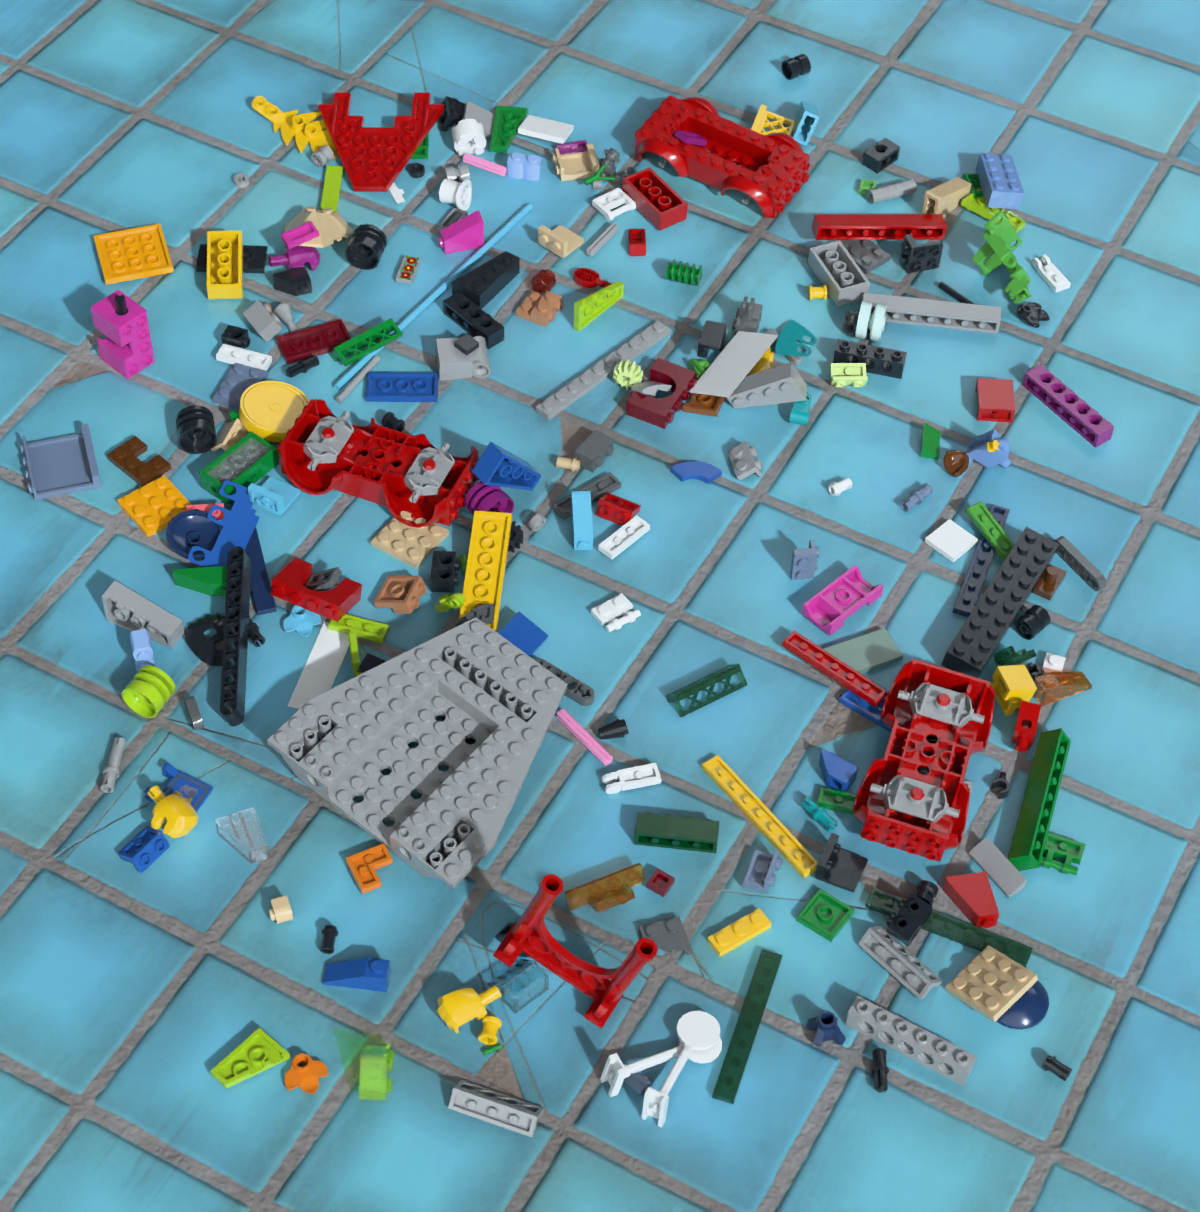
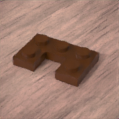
M136 436L107 454V458L111 463L141 487L156 480L171 469V464L160 455H157L145 464L137 457L146 452L148 448Z

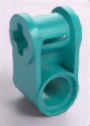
M808 392L805 401L794 402L789 423L807 426L812 396Z

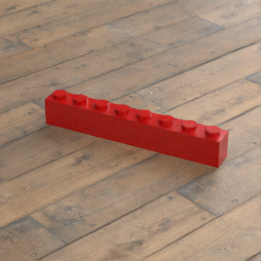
M814 214L812 231L816 240H904L905 235L912 234L914 240H944L947 224L942 214Z

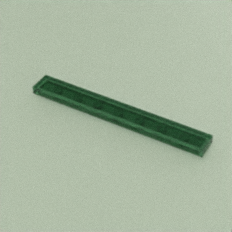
M873 887L865 907L887 916L896 915L900 910L898 906L903 898ZM933 910V913L922 927L926 931L981 952L989 945L1025 968L1033 950L1029 946Z
M764 949L761 951L712 1094L714 1099L734 1104L783 955Z

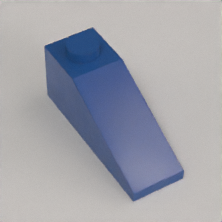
M362 958L328 963L323 985L387 992L391 976L390 960Z

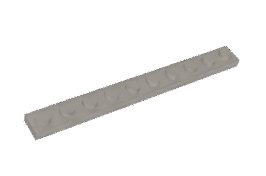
M657 320L537 405L536 412L546 420H550L612 376L615 366L621 360L625 362L628 359L630 362L668 336L671 329Z

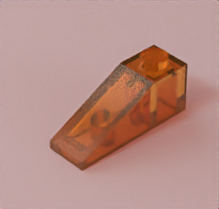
M1050 672L1035 678L1034 683L1037 689L1034 697L1041 706L1091 689L1092 685L1083 672Z

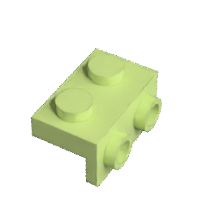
M866 363L830 364L831 386L835 385V387L842 388L846 385H853V387L859 388L866 385L868 381Z

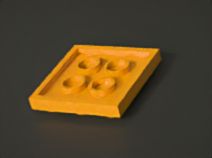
M165 475L117 500L119 507L147 538L167 528L173 517L186 511V505H192Z

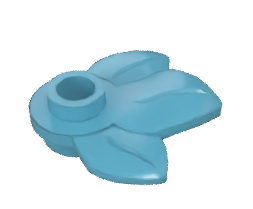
M295 605L290 612V616L284 619L283 628L285 632L296 630L298 635L308 637L313 631V625H318L322 621L319 614Z

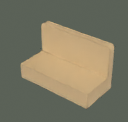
M237 418L223 427L217 437L215 446L211 450L214 452L222 448L224 451H227L249 432Z

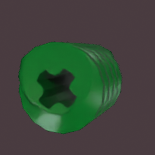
M674 259L671 264L669 262L667 265L665 279L669 280L671 277L672 281H676L678 278L679 283H682L684 280L685 284H689L691 281L693 286L696 283L699 286L702 278V265L698 269H696L695 264L689 268V262L685 266H683L682 261L676 265V260Z

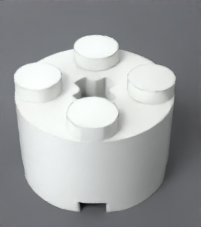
M464 119L459 121L456 127L453 126L452 137L455 150L459 156L463 157L465 153L480 155L484 152L486 138L482 123L476 122L475 119Z

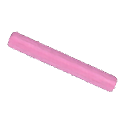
M561 709L556 713L557 719L604 765L607 766L612 763L613 756L565 709Z

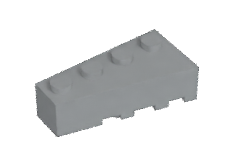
M789 362L746 376L727 399L734 409L805 401L807 397V384L794 364Z

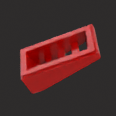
M629 229V255L646 256L645 229Z

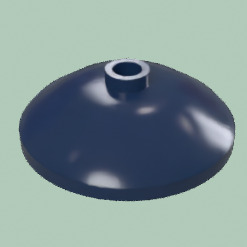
M188 510L177 514L171 519L167 526L166 539L168 545L176 554L188 559L193 546H199L212 551L222 526L208 520L207 512ZM199 550L195 551L192 555L195 560L205 558V554Z
M1037 981L996 1022L1012 1029H1028L1039 1024L1045 1018L1049 1008V997L1044 986Z

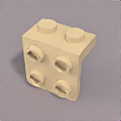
M544 225L538 228V244L561 258H565L584 243V238L562 225H559L554 230H550Z

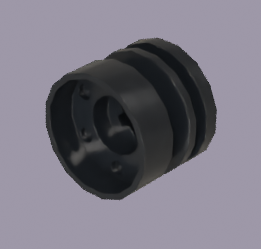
M362 224L356 227L345 250L347 260L353 266L362 270H371L377 267L387 245L385 233L374 225Z
M198 405L188 406L177 414L175 420L178 441L183 451L190 454H202L210 451L215 446L217 438L213 413L208 408Z

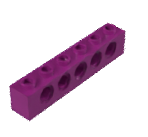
M1040 364L1025 373L1023 386L1096 448L1111 439L1114 426L1076 395L1074 391L1063 384L1061 380L1050 373L1049 370Z

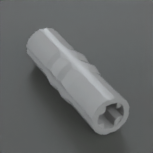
M914 179L892 183L868 190L867 198L871 204L915 193L917 185Z

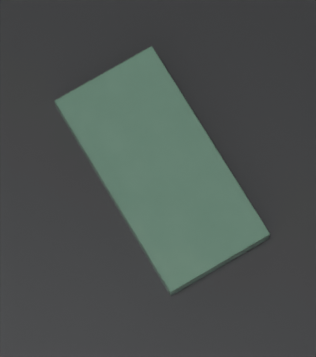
M885 628L824 648L825 651L861 674L903 659L902 653Z

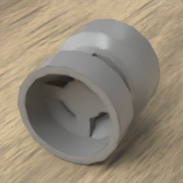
M326 145L311 155L313 163L320 168L334 158L332 149Z

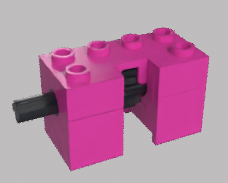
M120 290L115 291L91 306L94 327L107 336L104 340L97 339L101 360L126 379L131 378L155 362L147 311Z

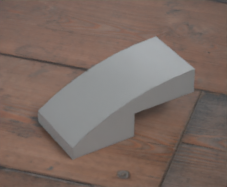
M646 381L633 385L631 390L655 396L657 389L670 392L672 385L656 381Z

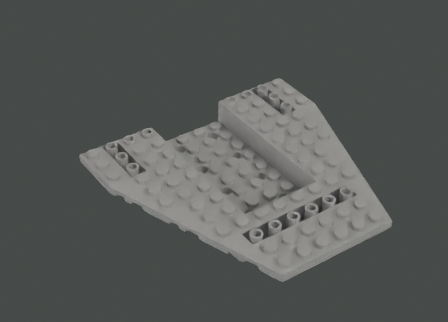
M475 617L310 699L267 739V743L283 756L299 780L379 843H384L388 850L421 876L439 878L454 889L495 846L507 816L511 812L522 788L523 781L528 775L529 768L539 751L547 729L566 692L567 684ZM442 715L446 719L439 722L435 720V717ZM468 738H473L476 740V742L472 745H469L465 742V740ZM410 742H417L419 744L416 748L408 746ZM441 765H447L449 770L443 772L438 768ZM386 768L392 771L389 775L380 773L381 770ZM414 792H419L422 794V797L414 799L411 795ZM355 796H362L364 800L356 803L353 801V798ZM386 820H393L395 822L390 827L383 824Z

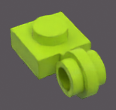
M459 592L449 595L444 594L439 597V602L433 607L437 613L448 612L452 607L455 609L461 608L464 605L465 598Z

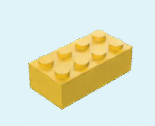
M207 231L208 299H243L242 231Z

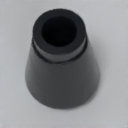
M618 718L602 728H598L601 740L622 738L624 735L629 734L625 719L619 720Z

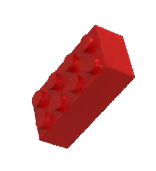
M650 167L623 178L622 191L635 202L636 208L659 231L687 219L688 203Z

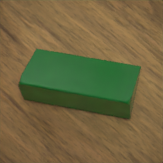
M924 423L920 457L939 459L940 431Z

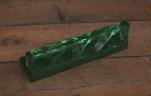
M730 664L666 695L668 703L675 704L679 716L683 717L748 684L740 665ZM737 673L740 684L736 686L729 684L731 676ZM718 682L724 684L722 692L719 694L713 692L715 683ZM701 690L707 692L706 699L703 702L697 700L698 693ZM685 698L691 700L689 709L683 711L680 700Z

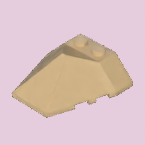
M306 207L284 226V232L309 221L316 227L319 236L298 246L324 248L334 244L336 239L341 241L342 237L349 238L353 234V229L341 215L330 208L317 210L315 207Z

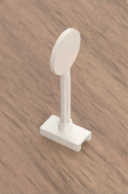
M691 1011L679 1019L676 1028L677 1036L684 1044V1047L660 1090L656 1091L648 1087L645 1092L642 1119L646 1120L648 1115L658 1119V1126L662 1128L666 1121L669 1100L667 1095L691 1052L694 1049H708L718 1041L720 1036L719 1023L715 1017L707 1012Z
M720 1036L714 1046L705 1050L694 1049L688 1059L702 1064L710 1063L717 1059L722 1050ZM679 1039V1046L628 1065L622 1063L617 1053L609 1055L600 1081L602 1083L608 1081L611 1086L608 1095L610 1097L616 1096L619 1093L624 1078L629 1077L630 1074L678 1057L684 1044Z

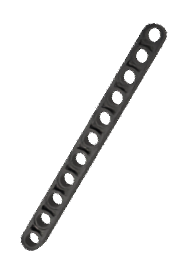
M240 546L234 547L229 551L227 563L220 713L230 726L240 725L245 716L251 560Z

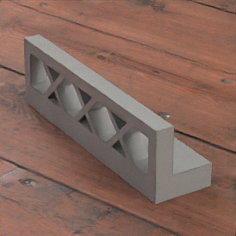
M882 926L869 927L858 943L859 946L919 1000L924 999L931 988L940 986L943 982Z
M462 1079L453 1087L448 1109L529 1137L534 1136L538 1120L544 1112L543 1107Z

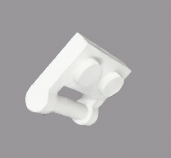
M619 187L592 200V205L604 215L608 222L628 210L636 209L635 202ZM624 203L626 204V205L621 206V207H619V208H617V209H615V210H613V211H610L611 209H613V208H615V207H617V206H620V205H622V204H624Z

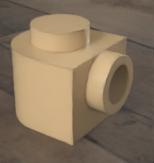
M287 895L271 899L272 908L268 909L271 921L276 920V923L280 924L294 920Z

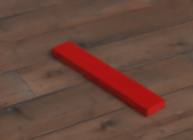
M795 630L782 642L784 648L874 707L887 696V690Z

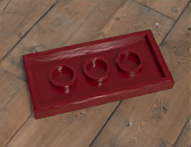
M341 319L275 337L276 343L287 364L307 359L312 355L319 356L333 352L335 347L351 339Z

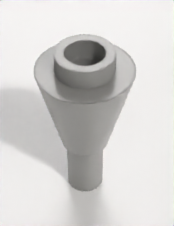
M288 303L278 304L274 313L287 324L291 332H295L297 327L293 322L290 305Z

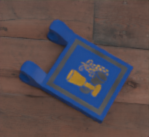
M165 763L162 767V770H164L162 774L172 779L162 792L165 796L172 794L181 796L192 805L197 813L212 792L213 787L177 770L171 764ZM148 787L144 792L146 794L145 799L154 802L147 794L152 787Z

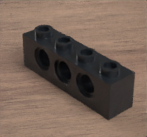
M458 291L443 300V313L472 337H484L487 349L494 347L504 340L505 329L503 325L470 301L467 296Z
M838 339L833 363H866L867 373L902 379L907 352Z

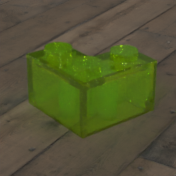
M364 1043L360 1054V1100H386L388 1093H392V1079H388V1073L393 1069L395 1051H391V1044Z

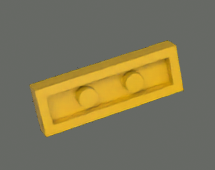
M758 908L709 936L707 942L716 954L721 957L771 928L772 923L761 909Z

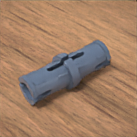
M925 483L918 490L912 491L909 497L900 502L901 509H905V512H908L916 504L922 503L923 499L933 492L931 485Z

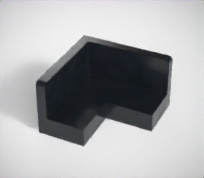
M706 320L698 343V357L707 358L710 349L723 351L725 348L727 324Z

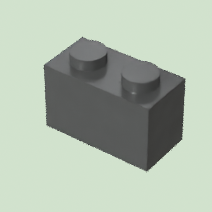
M594 430L575 450V458L580 460V467L592 473L597 467H601L603 461L610 457L614 451L613 438Z

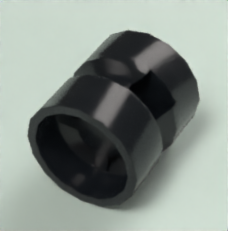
M805 54L784 60L781 66L782 72L788 80L795 79L800 75L803 76L811 71L810 61Z
M1033 605L1014 622L1015 630L1022 638L1031 640L1050 624V615L1043 607Z

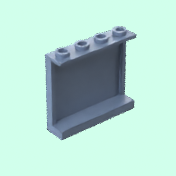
M88 424L81 425L82 433L26 443L25 436H22L23 444H20L22 455L26 454V456L22 457L24 467H28L25 470L27 481L31 480L28 483L29 493H34L35 500L102 488Z

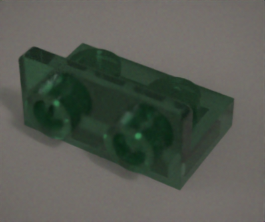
M1013 646L993 654L996 666L1019 665L1036 657L1034 649L1027 652L1026 649L1015 652Z

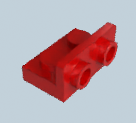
M607 493L599 499L596 516L623 526L639 513L641 505Z

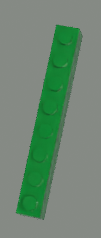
M1062 728L1041 732L1037 742L1033 764L1029 773L1011 848L1008 853V860L1018 871L1040 868L1071 744L1070 738Z

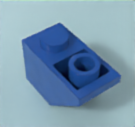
M822 749L819 764L826 786L834 790L847 792L856 780L858 767L852 762L838 757L833 752Z

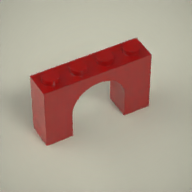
M295 558L272 579L271 595L336 622L361 600L362 584L348 578H344L335 588L328 591H314L306 588L305 584L312 574V564L299 558Z

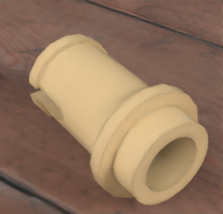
M558 456L556 466L557 468L570 469L572 472H575L580 468V460Z

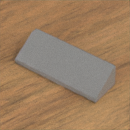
M987 837L968 853L1008 898L1025 888L1026 878Z

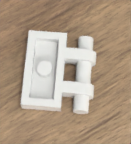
M623 593L591 609V615L601 626L606 625L607 632L617 631L622 628V625L636 621V618L641 616V613L638 609L632 612L633 604Z

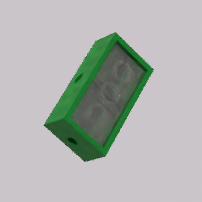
M252 431L199 472L201 487L228 505L231 499L219 493L223 482L229 480L248 489L251 483H256L279 464L278 448ZM226 485L224 491L228 495H233L236 493V488L233 485Z

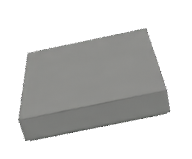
M467 101L462 120L475 119L476 122L482 123L485 137L491 138L495 114Z

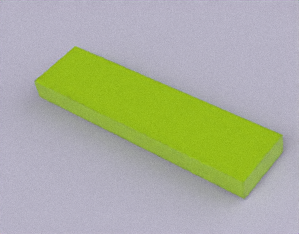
M327 165L320 210L330 208L332 211H338L343 166Z

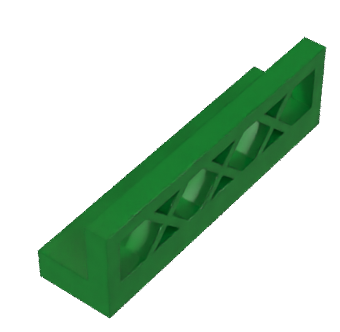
M390 318L335 347L332 358L335 362L341 360L346 367L402 337L403 333ZM392 330L396 333L393 336L388 335ZM382 338V341L380 343H374L378 339ZM368 345L365 351L360 350L361 348ZM353 353V357H351L350 359L347 360L345 358L346 356Z

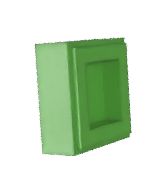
M861 179L858 194L867 195L868 190L877 188V181Z

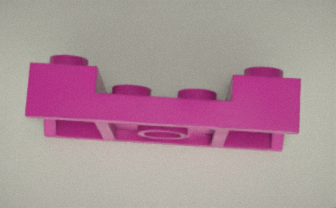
M854 565L804 603L802 614L828 635H832L843 626L844 620L865 604L869 606L880 598L883 585L872 586L862 578L859 568Z

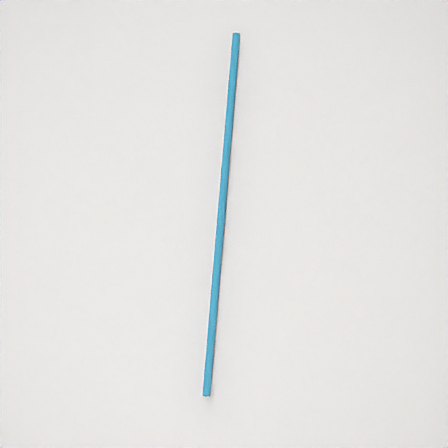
M528 203L400 322L397 327L402 331L454 280L458 279L533 209V205ZM392 330L388 335L393 336L396 333ZM385 346L363 357L334 384V388L339 390Z

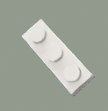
M223 344L216 354V360L233 365L234 363H239L267 371L272 362V356Z
M636 515L600 543L598 550L612 560L648 532L650 524Z

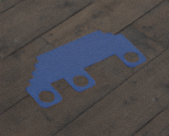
M229 480L223 482L219 490L220 495L234 500L235 503L231 511L218 505L211 507L207 515L208 520L222 525L223 528L212 551L199 546L192 547L188 555L190 562L202 567L227 566L228 553L232 548L240 546L245 550L259 520V517L255 515L256 510L252 509L253 502L249 501L250 495L246 494V487ZM233 485L236 488V493L233 495L226 494L224 491L225 486ZM213 511H223L224 518L222 520L214 519L212 516ZM195 551H202L205 554V558L202 561H196L192 556Z

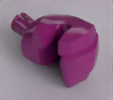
M284 246L283 255L269 256L270 267L285 265L288 271L304 267V264L309 262L311 270L314 271L319 266L320 253L316 247L296 246L288 249L287 246Z

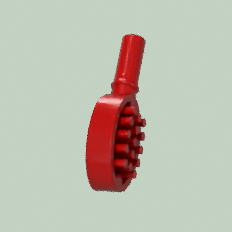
M579 268L574 271V281L582 287L595 288L600 286L605 288L612 284L601 280L599 274L592 269Z

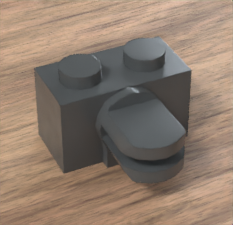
M744 297L741 308H737V319H734L732 329L735 330V335L738 331L757 333L762 317L763 305L755 304V298H751L749 303L748 297Z

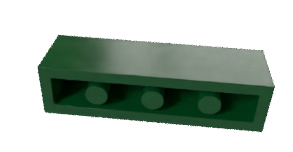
M637 812L634 845L716 853L720 821Z

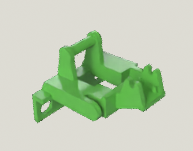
M1000 210L984 225L986 230L983 237L986 242L973 256L972 261L979 266L982 275H988L1003 264L1011 274L1009 277L1012 279L1005 288V292L1011 291L1009 293L1010 299L1014 300L1015 304H1018L1032 296L1028 289L1030 277L1023 267L1017 263L1015 255L1011 253L1022 243V240ZM1001 217V220L995 224V221ZM1016 240V243L1010 247L1011 243Z

